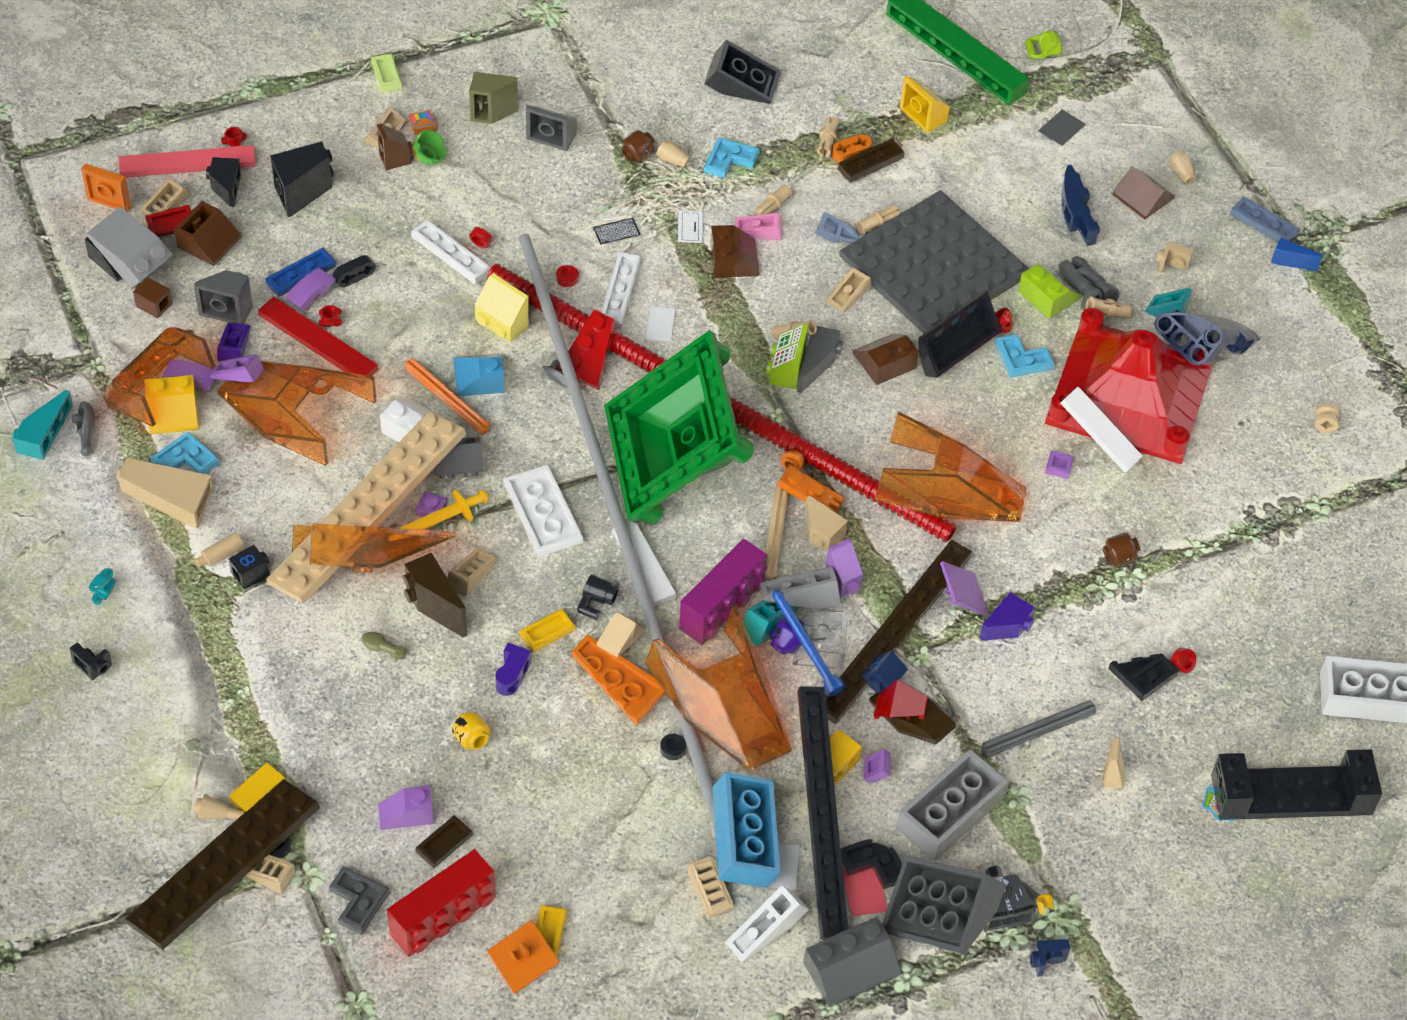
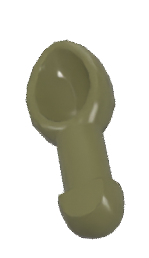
M367 632L361 637L364 646L371 651L379 652L383 650L393 655L396 659H403L406 655V650L403 647L387 642L383 635L377 632Z

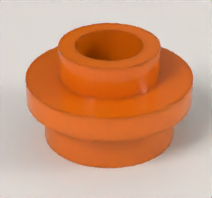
M787 451L781 456V464L785 470H787L789 465H792L801 471L804 458L798 451Z

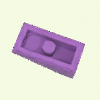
M250 355L219 361L209 377L220 380L255 382L264 371V367L257 355Z

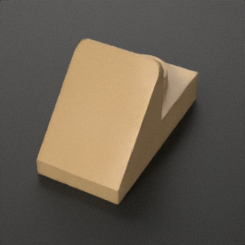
M616 612L599 638L597 646L618 658L644 634L645 626L626 615Z

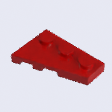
M594 309L568 352L577 379L599 391L601 375L605 368V359L610 348L616 322L613 318Z

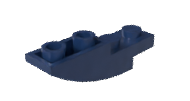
M1070 164L1067 165L1061 191L1063 216L1070 232L1078 230L1087 246L1096 244L1100 229L1098 223L1093 220L1090 209L1087 206L1090 194L1088 189L1083 186L1079 173Z

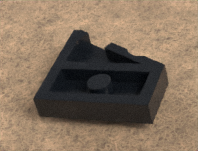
M1162 653L1150 655L1149 657L1132 658L1131 662L1119 664L1117 661H1112L1108 668L1141 701L1174 679L1179 673V669Z

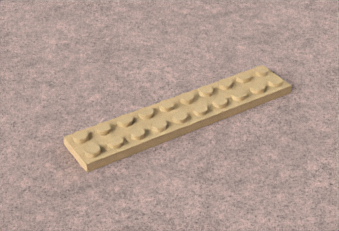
M429 411L267 578L269 585L304 604L466 435L464 428Z

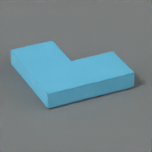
M718 137L704 166V172L725 178L732 163L753 169L760 154V148Z
M1018 334L996 338L995 345L1010 378L1054 370L1055 363L1047 347L1025 351Z
M186 432L150 458L151 463L173 468H180L186 463L192 470L202 474H207L220 464L219 458L190 432Z

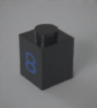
M255 545L228 559L230 572L243 589L269 576V558L264 551L260 552Z

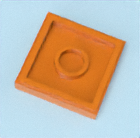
M86 163L82 166L81 171L88 200L114 209L122 207L127 212L131 209L125 176Z

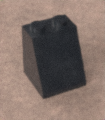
M322 141L270 155L274 187L287 217L293 216L332 188L331 178H334V172L330 163L333 162L330 150L325 149Z

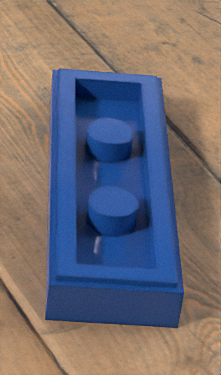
M321 248L266 277L265 281L279 298L288 293L301 279L313 270L320 268L327 272L335 268L336 261L324 248Z

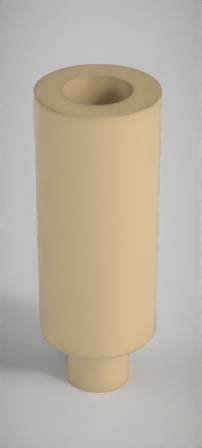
M235 532L200 551L201 556L194 559L195 563L199 568L205 564L210 567L243 549V541Z

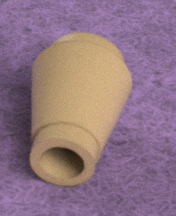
M663 140L656 153L660 160L683 168L687 166L691 158L671 140Z
M1179 151L1169 158L1170 167L1185 185L1191 184L1196 180L1189 154H1186L1185 151Z

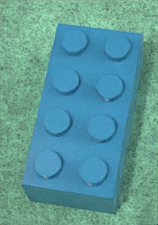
M725 772L712 787L718 880L768 888L781 874L773 780Z

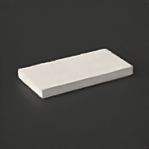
M549 465L503 478L506 491L537 557L584 543V537Z

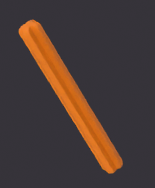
M411 358L409 361H406L405 369L482 435L490 430V423L416 359Z

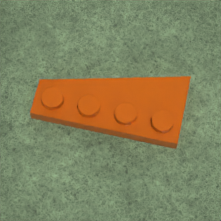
M587 634L572 650V657L630 720L638 726L666 695L668 686L622 656L617 658L598 647V641Z

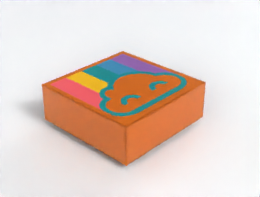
M430 110L409 114L414 135H418L424 130L436 131V125Z

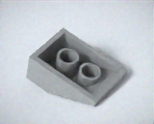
M118 207L86 233L130 288L141 282L172 256V253L153 232L122 207Z

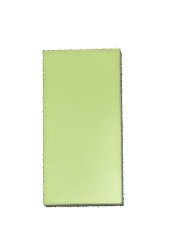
M392 53L371 57V64L380 91L387 92L402 89V82Z

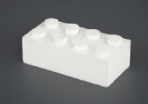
M1326 656L1320 671L1322 715L1407 723V664Z

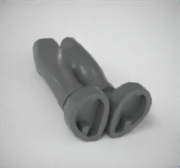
M1075 256L1071 262L1064 260L1059 263L1058 267L1063 277L1084 295L1081 303L1083 311L1086 309V301L1090 299L1089 297L1102 300L1113 299L1115 302L1119 299V290L1114 285L1107 283L1084 258Z

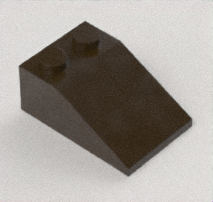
M432 552L405 563L403 581L406 585L404 594L409 603L413 602L419 612L461 637L467 636L466 607Z

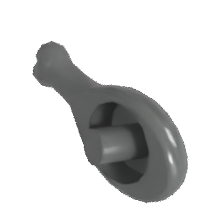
M82 401L79 405L78 414H72V423H77V432L81 437V455L86 457L92 450L91 434L95 424V413L91 404Z

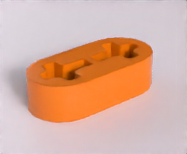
M860 134L836 142L833 145V159L841 162L870 149L871 138Z

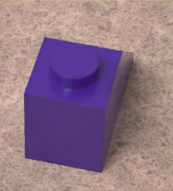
M1010 592L982 624L980 639L985 641L1018 638L1024 630L1028 632L1035 622L1033 618L1035 607Z

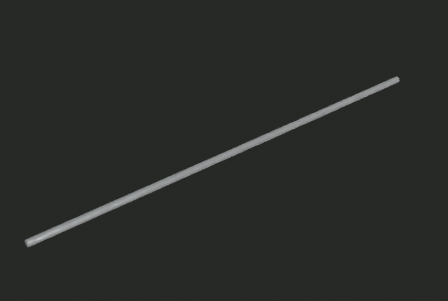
M523 234L519 237V242L715 829L712 788L714 785L530 236Z

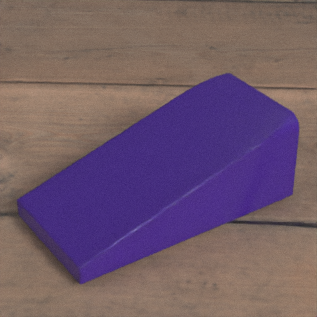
M227 323L217 347L218 362L243 357L251 328L250 325Z

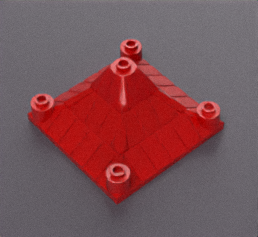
M1096 308L1085 309L1081 314L1079 326L1056 392L1051 398L1045 424L1092 438L1061 404L1074 389L1079 387L1139 452L1182 464L1213 362L1205 366L1194 365L1171 344L1164 343L1154 333L1141 329L1126 332L1116 328H1109L1103 325L1104 315L1100 310ZM1200 349L1198 358L1202 361L1205 357V352L1203 349Z

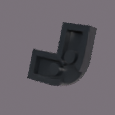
M867 839L841 848L842 864L848 876L873 868L883 890L895 886L902 862L892 846L888 848L885 845L874 843L872 839Z

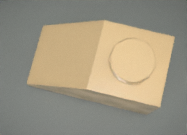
M809 495L806 498L805 504L808 539L815 547L828 552V548L836 545L846 535L848 521Z

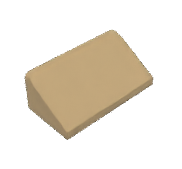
M389 106L363 142L378 148L377 124L381 123L399 131L406 122V119Z

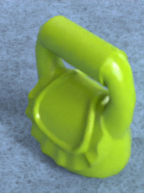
M1044 31L1041 35L1032 36L1024 42L1028 57L1032 60L1057 56L1063 52L1060 37L1056 31ZM1038 41L1041 53L1036 54L1033 42Z

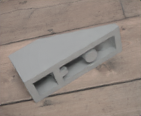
M833 567L760 583L764 600L776 603L772 593L775 590H780L789 605L818 610L841 604L838 582Z

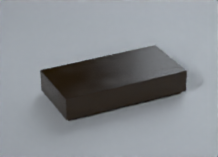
M453 815L415 847L416 853L432 868H435L471 838L473 832Z

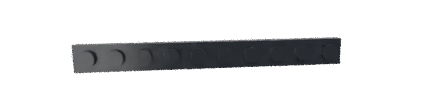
M800 686L797 694L820 940H825L848 929L825 687Z

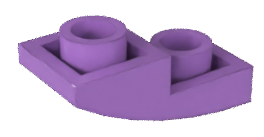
M317 268L301 279L289 291L285 299L302 311H305L317 295L320 297L325 295L336 279L320 268Z
M170 360L162 378L193 375L195 387L207 393L214 379L209 377L213 370L212 368L182 360Z

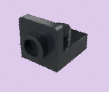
M78 642L69 648L72 662L91 680H94L99 675H103L112 666L110 652L106 649L95 656L89 648L84 649Z

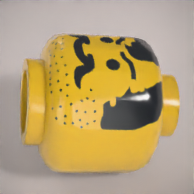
M467 712L460 714L455 719L452 734L466 750H478L487 744L490 736V727L477 712Z

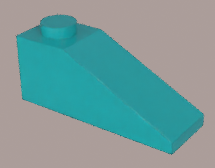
M64 390L22 420L20 426L12 434V442H14L16 453L44 460L73 407L70 391Z
M763 600L748 609L738 634L745 637L749 643L760 646L770 640V632L778 621L785 616L777 603ZM790 605L794 613L800 608Z

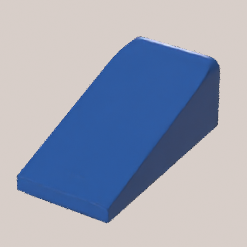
M1281 238L1275 248L1271 263L1318 271L1323 254Z

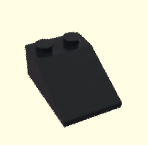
M725 40L714 53L704 84L723 95L770 104L781 70L732 42Z

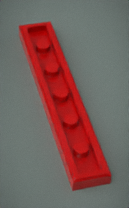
M274 296L258 309L260 317L360 383L364 384L379 370L378 364Z

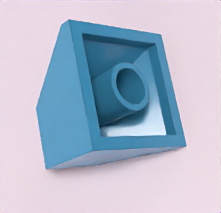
M500 354L453 357L458 396L504 393V372L502 356Z

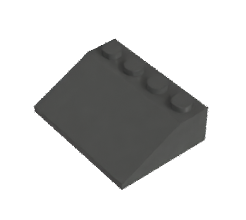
M905 855L882 925L889 935L965 955L998 911L1006 884L987 874Z

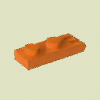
M792 465L788 466L777 484L778 487L806 503V498L810 495L835 513L844 502V498Z

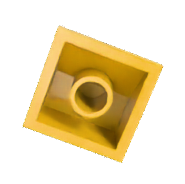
M908 75L905 76L903 79L900 109L927 133L947 123L950 108L948 104L921 81Z
M193 375L145 379V396L150 435L198 430L197 397Z

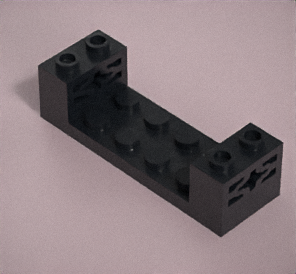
M1372 749L1346 750L1340 766L1248 769L1245 753L1219 754L1211 774L1220 820L1373 815L1382 797Z

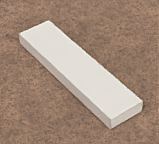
M429 220L424 221L411 231L412 238L473 284H477L487 276L491 268L488 264Z
M618 253L601 313L615 320L614 328L622 329L641 262L640 255Z
M1079 387L1074 389L1061 402L1062 406L1125 473L1143 457Z
M632 521L626 523L653 606L655 607L676 599L675 590L637 523ZM612 528V533L620 546L615 528Z

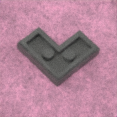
M345 866L341 868L329 886L330 892L350 901L339 917L338 924L360 935L364 933L390 893L389 888Z

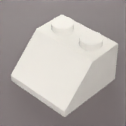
M411 399L394 400L380 415L381 431L384 435L400 442L430 410Z

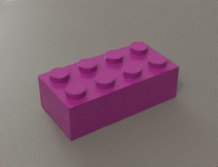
M743 538L681 600L679 630L701 645L708 639H713L717 635L719 628L724 623L727 624L731 621L739 607L743 608L750 600V596L755 591L759 592L761 590L760 583L766 582L767 554Z

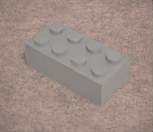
M969 749L899 811L896 827L933 860H936L1005 798L1009 781Z

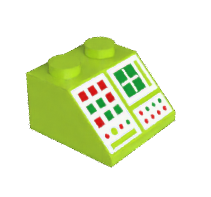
M1038 263L1021 275L1018 292L1049 319L1080 300L1083 296L1051 267Z
M802 324L779 334L777 344L773 343L771 357L774 358L773 361H768L766 374L770 375L769 385L797 390L798 377L806 351L808 324Z

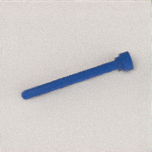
M775 590L772 596L822 676L825 693L828 697L838 694L845 688V684L840 677H837L835 674L832 675L782 592Z

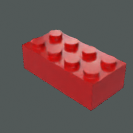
M473 849L387 908L389 935L408 957L414 953L424 951L429 943L437 937H444L457 923L467 921L473 912L480 907L484 908L492 903L496 897L495 871L477 850Z

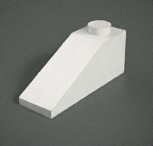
M782 885L725 943L742 962H745L789 930L809 908L792 890Z

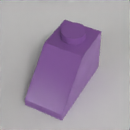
M847 539L828 548L825 568L833 567L838 582L840 598L856 593L861 588L863 572L850 539Z
M430 785L403 788L378 804L381 830L433 824Z

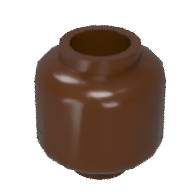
M635 130L622 141L623 147L621 151L630 162L640 163L654 152L653 143L655 141L650 133Z
M1125 532L1107 538L1105 546L1102 547L1107 563L1109 565L1113 564L1117 568L1135 562L1138 556L1137 552L1141 551L1137 538H1131Z

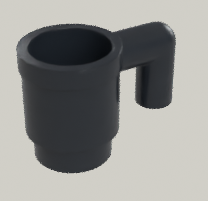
M591 574L584 586L582 598L577 607L578 613L597 620L600 611L589 607L591 601L593 600L603 605L606 603L612 606L618 595L619 587L613 585L610 581Z

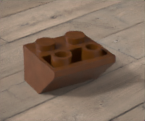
M201 201L174 229L177 248L212 266H215L242 238L239 231L220 209L204 201Z

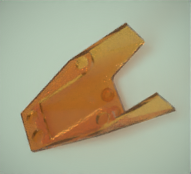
M260 361L264 371L255 382L226 380L217 391V394L265 439L324 466L328 464L326 439L296 412L297 407L309 392L323 395L328 393L333 386H336L371 403L377 401L375 377L265 361ZM319 380L327 383L323 388L314 387Z
M898 411L890 443L934 454L935 465L931 470L883 468L875 500L945 519L1020 522L1027 489L1025 486L965 444Z
M331 524L293 525L292 552L311 533V565L352 567V572L373 573V568H382L452 539L456 536V532Z
M734 606L730 611L723 631L740 654L707 668L697 669L656 638L651 644L645 664L685 721L750 771L790 753L792 749L769 679L737 606Z

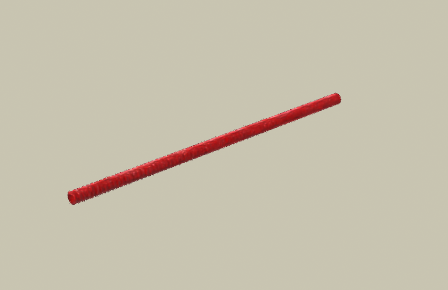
M498 263L489 269L487 280L494 273L528 296V305H533L535 309L539 308V311L543 312L533 283L524 280L521 276L518 277V274L507 270L505 267H501ZM549 293L558 322H562L563 325H568L570 329L574 328V331L580 333L590 316L582 313L579 309L576 310L574 306H570L569 303H565L562 299H558V297ZM616 330L613 331L609 351L615 352L618 356L621 355V358L632 362L635 366L638 365L645 372H651L665 362L662 356L658 357V354L647 350L646 347L635 343L634 340H629L627 336L617 333ZM730 397L736 424L741 423L743 428L747 427L748 431L753 430L755 435L759 434L766 441H772L773 445L778 444V448H784L785 452L791 450L798 451L803 456L804 463L809 462L811 467L815 466V469H821V472L827 473L829 477L834 476V480H840L841 484L846 483L848 488L853 487V491H859L860 495L865 494L867 499L872 498V502H878L879 506L884 505L886 510L891 509L892 513H897L899 517L903 516V519L906 521L910 520L911 524L916 523V527H923V531H929L930 535L935 534L937 539L942 538V542L946 543L954 535L956 530L955 523L950 524L948 519L943 520V516H936V512H930L929 508L924 509V506L922 504L917 505L916 501L911 502V498H905V495L902 493L898 494L897 490L892 491V487H885V483H879L878 479L873 480L871 475L867 476L865 472H860V469H854L853 465L848 466L846 461L841 462V458H835L834 454L829 455V452L827 450L823 451L822 447H817L814 443L810 444L809 440L804 441V437H798L797 433H792L790 429L786 430L785 426H779L778 422L773 423L772 419H767L765 415L761 416L760 412H755L753 408L749 409L748 405H743L741 401L737 402L735 398Z

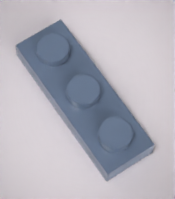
M1244 196L1231 209L1230 215L1277 242L1281 238L1292 242L1300 228Z

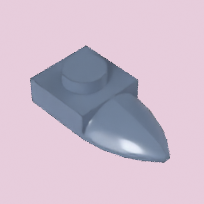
M826 212L821 216L815 234L833 243L837 240L853 243L860 238L850 225Z

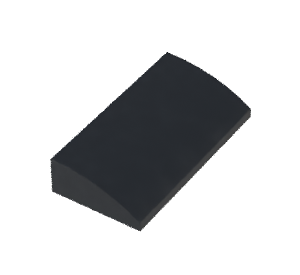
M987 291L980 293L919 337V356L925 376L938 378L1002 332Z

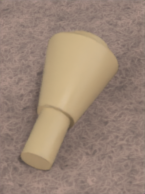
M204 794L203 798H197L194 813L198 814V819L228 818L237 820L244 813V811L228 808L227 805L207 794Z

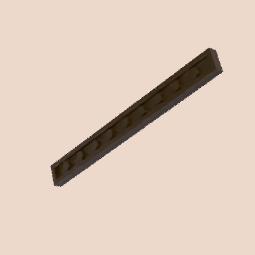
M952 539L842 673L840 678L845 684V688L831 697H828L826 694L829 721L834 724L840 721L868 686L862 674L879 654L889 651L895 652L948 585L940 563L944 561L962 569L971 557V550Z

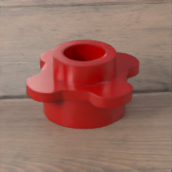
M229 127L225 130V137L221 138V143L223 145L228 144L231 147L241 146L242 141L247 139V134L238 127Z
M334 305L324 306L319 310V315L321 316L319 325L321 327L340 326L342 324L340 319L342 310Z

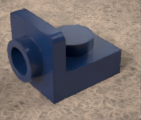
M1069 939L1036 941L1034 951H1030V965L1036 969L1037 977L1043 976L1046 962L1049 964H1059L1067 960L1070 951Z

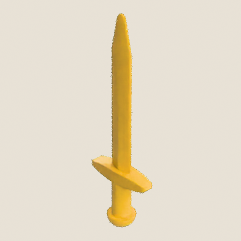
M453 490L452 495L455 503L400 527L388 536V540L409 537L460 513L469 522H472L473 516L470 508L480 503L486 504L489 501V494L485 490H479L478 494L464 499L457 490Z

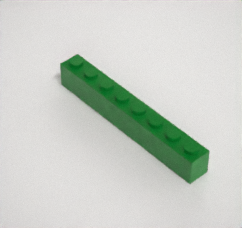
M888 0L886 15L1003 102L1010 106L1027 94L1029 77L969 35L961 27H958L946 16L936 11L932 6L923 0Z

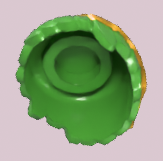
M424 130L415 137L412 145L415 158L420 163L429 166L439 164L445 159L447 149L443 145L444 139L436 131Z

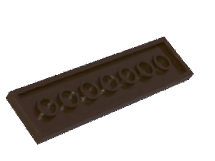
M283 779L125 919L128 925L164 950L320 809L318 801Z

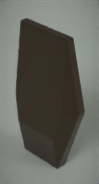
M876 692L873 696L869 698V702L874 707L876 705L877 696H879L881 693ZM926 695L928 703L924 719H919V716H909V719L906 717H892V719L884 717L897 732L935 745L956 728V722L928 695Z

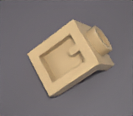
M1167 242L1165 249H1160L1156 262L1160 263L1158 271L1163 272L1165 264L1188 270L1193 249Z

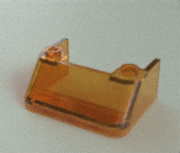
M177 327L165 329L112 380L103 395L106 405L111 409L153 427L156 422L145 396L138 394L145 387V379H153L177 355L213 369L215 364L206 340Z

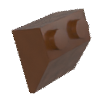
M735 225L711 226L710 247L714 278L759 276L755 239Z
M891 334L853 350V355L876 385L916 369L919 350L909 337L901 334Z

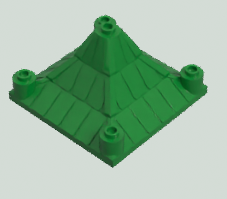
M708 330L604 405L627 519L634 523L641 520L649 525L656 524L663 515V507L660 503L669 498L671 494L676 493L701 474L727 466L733 460L738 463H745L753 456V443L738 434L723 374V366L730 360L731 350L728 346L719 342L716 333Z

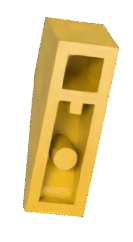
M839 729L830 735L834 786L860 761L862 751L861 745Z

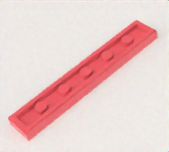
M254 145L119 156V173L125 177L206 171L207 166H211L212 157L239 159L240 168L256 167Z

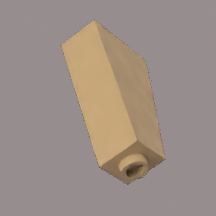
M126 458L123 467L120 466L117 471V480L120 483L122 492L191 527H198L213 491L211 475Z

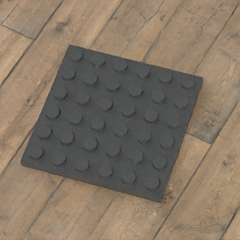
M941 190L840 250L839 255L848 265L870 277L872 287L923 334L983 291L988 292L990 300L996 298L1018 284L1022 273L1029 269Z

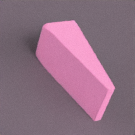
M779 213L738 217L735 219V226L752 238L782 239L783 223Z

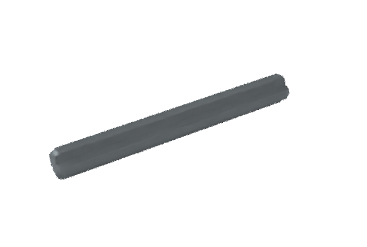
M1088 700L982 743L981 749L985 756H992L1092 716L1096 713V706L1093 701Z

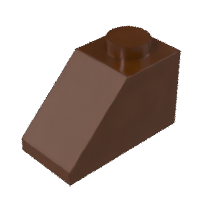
M377 124L379 156L386 171L411 164V154H413L411 142H407L403 133L384 124Z

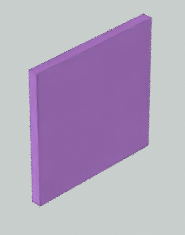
M942 561L940 564L948 585L946 594L952 597L949 603L986 616L988 611L975 574Z

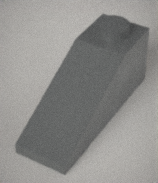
M817 326L816 334L810 335L798 377L797 392L802 393L834 363L836 354H841L843 341L839 340L840 330Z

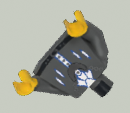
M991 866L986 869L985 873L1006 884L998 911L983 929L984 932L1033 922L1036 908H1038L1039 914L1045 912L1044 908L1054 909L1053 897L1050 894L1040 895L1025 882H1021L1018 875L1003 876L1000 866Z

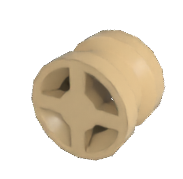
M1330 403L1319 405L1316 409L1315 427L1325 433L1336 431L1339 426L1340 409Z

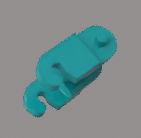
M103 569L89 584L90 591L95 593L92 596V601L96 605L101 604L98 598L101 600L108 598L116 584L112 569Z

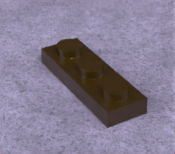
M891 138L839 162L837 169L851 183L903 159L905 152Z

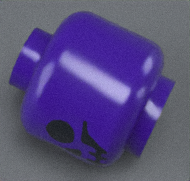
M785 617L781 618L770 632L772 647L783 655L788 653L794 654L802 645ZM798 618L804 628L805 624Z

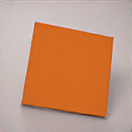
M532 919L487 950L514 994L560 963Z

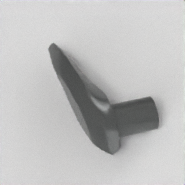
M553 360L549 366H543L545 373L551 380L568 388L564 374L558 371V366L560 365L558 360Z

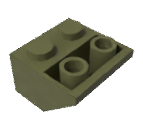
M474 72L469 89L470 121L493 124L517 112L518 77Z

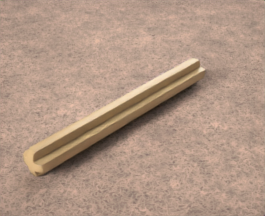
M778 482L775 488L765 551L767 554L765 580L768 581L774 580L776 577L789 495L788 492L777 486Z

